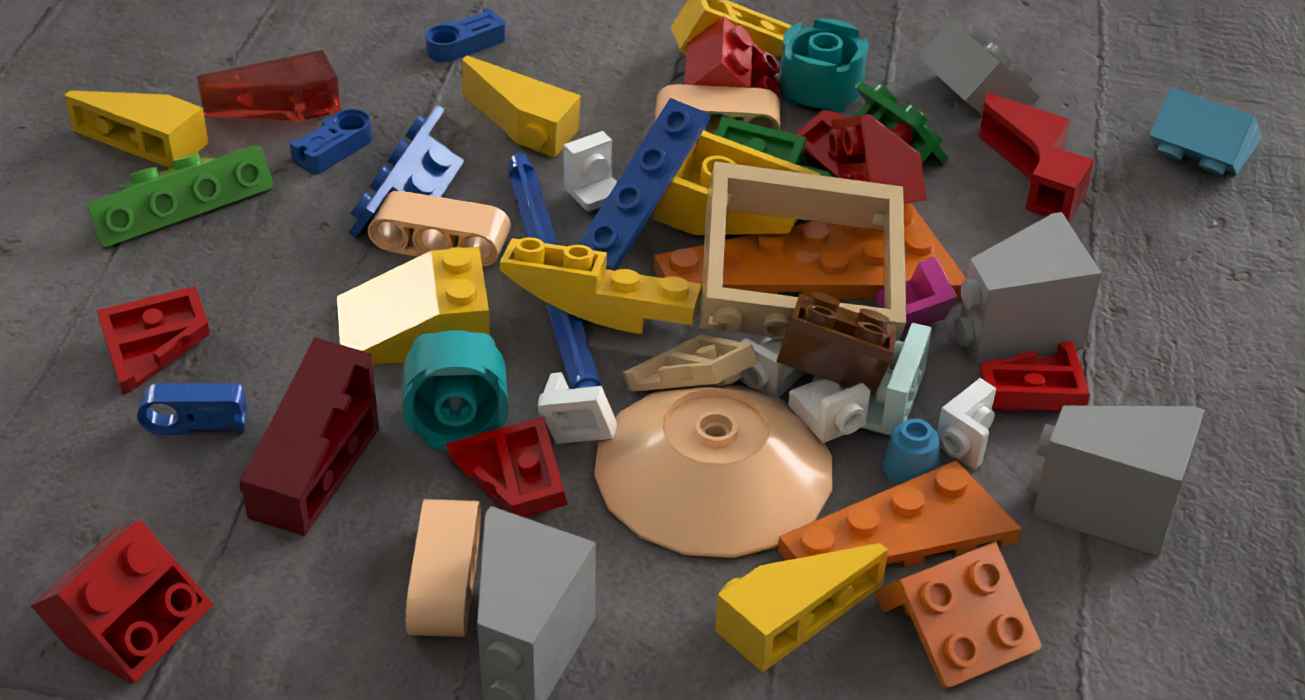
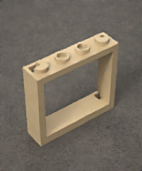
M714 162L707 192L700 328L723 330L725 333L738 332L767 336L772 339H783L798 297L722 287L726 210L883 230L884 308L840 303L839 307L857 313L863 308L870 309L889 318L888 323L896 326L895 342L900 340L906 325L904 199L902 186Z

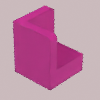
M936 256L918 262L911 279L905 281L906 325L902 334L909 332L912 323L926 326L946 319L957 299V295ZM884 289L879 290L875 297L880 308H884Z

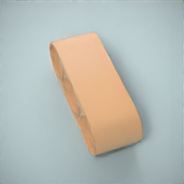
M674 84L662 88L656 99L655 121L668 100L673 98L709 113L711 119L704 131L714 135L717 132L722 116L780 131V99L774 92L767 89Z
M392 191L384 197L370 222L368 235L374 245L382 250L417 257L433 250H445L453 247H480L482 267L493 265L497 260L509 235L511 222L505 212L491 205L405 191Z
M423 500L406 602L407 635L466 638L480 540V501Z

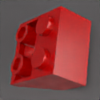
M722 16L687 44L684 85L763 88L774 92L779 98L780 66L777 60L769 52L765 51L763 53L752 42L750 35L742 26H735L725 16Z
M870 114L831 120L832 130L828 132V146L831 155L836 157L838 175L835 178L902 186L904 204L927 200L919 152Z
M138 519L108 534L30 606L69 650L132 684L146 673L214 604L143 521Z

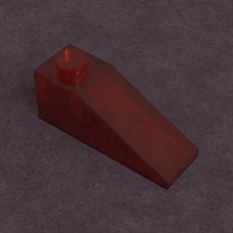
M323 50L197 76L204 116L304 121L332 115L341 111L337 75Z

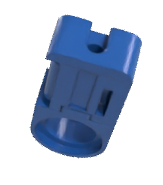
M483 8V13L457 22L449 20L435 25L425 33L427 56L438 62H450L506 41L505 21L491 9Z
M345 109L323 120L321 122L322 127L297 142L292 139L289 141L291 159L293 163L312 174L322 173L371 142L372 126L370 115L360 109ZM347 128H360L356 130H344Z
M161 383L151 385L144 390L137 419L144 429L158 435H191L192 430L237 429V434L241 435L245 431L248 408L244 387L238 383ZM154 404L169 405L175 409L176 413L162 415L153 411L150 406Z

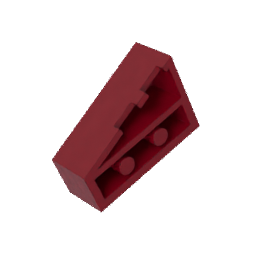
M316 337L313 338L253 458L242 473L240 492L244 497L248 519L302 536H306L379 430L371 353Z

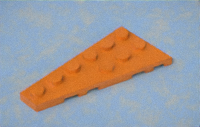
M912 203L904 204L905 281L911 279L918 262L936 256L957 295L956 300H962L961 284L964 280H967ZM810 221L805 224L795 225L790 233L752 234L725 239L722 287L777 294V292H802V294L810 296L811 292H820L836 299L876 300L877 292L884 289L883 230ZM704 245L654 255L653 270L657 277L675 276L681 277L688 282L702 284Z

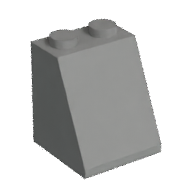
M1062 212L1052 213L970 259L967 280H964L961 284V297L963 301L961 315L959 318H956L954 329L958 344L966 348L975 365L999 358H1012L1019 353L1034 350L1039 355L1057 352L1058 343L1065 341L1074 342L1075 349L1084 348L1102 273Z
M1063 406L1056 425L1045 424L1038 444L1036 455L1045 457V462L1036 463L1028 488L1029 493L1037 495L1032 516L1159 556L1205 409L1194 406Z
M490 506L485 513L477 623L482 700H547L596 618V542Z

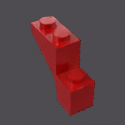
M988 93L984 99L982 120L978 134L979 138L1023 173L1030 181L1025 210L1046 217L1052 213L1062 212L1069 222L1086 197L1094 163L1093 159L1064 150L1070 119Z

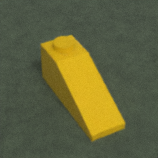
M687 0L671 26L679 50L686 55L687 44L722 16H725L735 26H742L750 35L752 42L763 53L765 51L769 52L774 58L782 57L783 37L785 32L791 27V25L728 0Z
M467 55L462 59V95L516 144L555 158L564 148V144H567L579 131L581 95Z
M69 91L64 95L72 131L169 169L174 168L172 160L199 152L209 144L203 107L171 95Z
M881 543L760 565L741 579L734 578L722 588L717 597L715 632L763 673L883 586L888 549Z

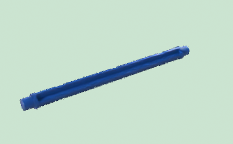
M516 153L509 159L510 169L508 173L516 202L519 204V213L526 237L537 238L544 243L558 245L546 204L542 200V191L535 168L525 154ZM546 302L570 388L601 386L592 353L587 346L588 340L581 318L564 312Z

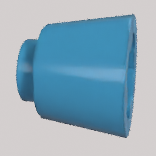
M909 419L894 428L881 462L882 470L888 479L899 485L940 467L939 436L929 423L921 419Z

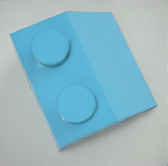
M1170 87L1149 134L1154 145L1158 146V153L1178 161L1182 160L1183 155L1200 161L1198 164L1199 168L1219 176H1223L1225 171L1237 175L1258 146L1262 137L1255 116Z

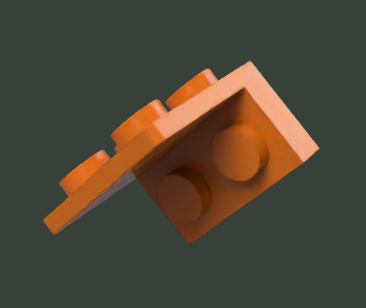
M997 542L900 579L875 592L883 613L903 606L906 615L911 616L939 684L944 689L960 684L1041 648L1039 637Z

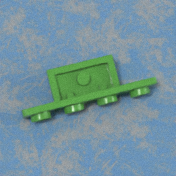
M254 145L216 159L200 158L199 153L196 152L172 160L174 168L158 173L156 167H151L130 174L131 182L118 186L120 192L87 203L86 207L100 245L108 247L273 188L274 183L262 148Z

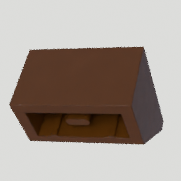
M811 292L810 296L799 293L776 362L847 387L864 383L870 389V395L875 396L894 355L896 326L889 324V318L877 311L863 308L857 313L839 307L840 301L830 295Z

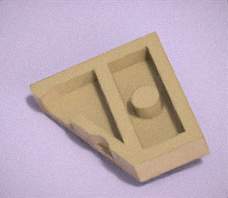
M701 334L622 373L628 391L632 392L710 384L724 386L739 380L742 377L741 371L758 364L752 344Z

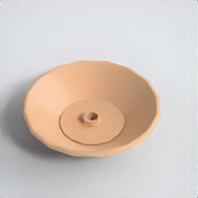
M710 384L668 388L652 392L620 411L615 417L618 426L613 439L599 440L597 445L594 478L609 512L639 538L686 556L737 558L777 548L779 536L814 522L832 493V455L826 444L820 441L785 401L742 385L714 386Z

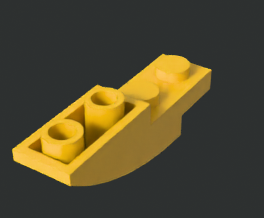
M512 238L500 260V271L539 299L589 322L642 335L648 319L693 325L700 303L702 284L688 282L681 277L675 276L659 278L639 275L636 271L629 269L606 270L607 252L593 251L584 245H571L567 247L547 244L537 238Z

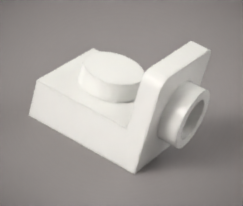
M603 131L564 144V189L586 211L601 208L617 183L612 177V139Z
M766 337L759 344L747 338L741 341L753 345L758 364L741 371L742 377L739 379L740 382L752 389L779 398L806 373L776 362L783 339Z
M562 372L550 374L545 390L538 399L539 417L544 416L545 424L548 425L555 443L613 439L618 424L602 386L569 389Z
M820 378L789 392L788 406L822 443H826L866 426L870 389L864 383L846 389L841 384Z
M981 378L942 407L937 428L939 447L949 456L956 458L973 470L983 463L989 437L988 429L995 416L992 406L996 388Z

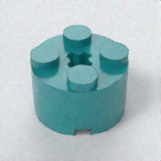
M814 19V26L801 28L802 22L794 24L785 32L783 37L780 87L783 100L790 104H802L826 111L843 113L848 104L860 97L859 92L855 89V85L860 80L864 82L868 52L867 39L865 38L863 41L859 38L860 30L853 25L838 20Z
M450 330L435 334H422L413 342L412 349L408 353L403 365L402 411L407 428L413 434L415 430L426 438L427 445L435 449L447 451L446 443L499 429L505 425L509 413L506 366L502 354L495 346V341L486 333Z

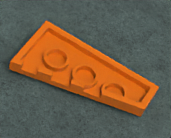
M955 460L779 536L778 552L786 561L881 543L888 549L886 564L898 563L902 564L904 568L923 564L927 555L952 551L954 557L961 556L976 550L977 545L998 541L1000 547L1018 544L1022 528Z

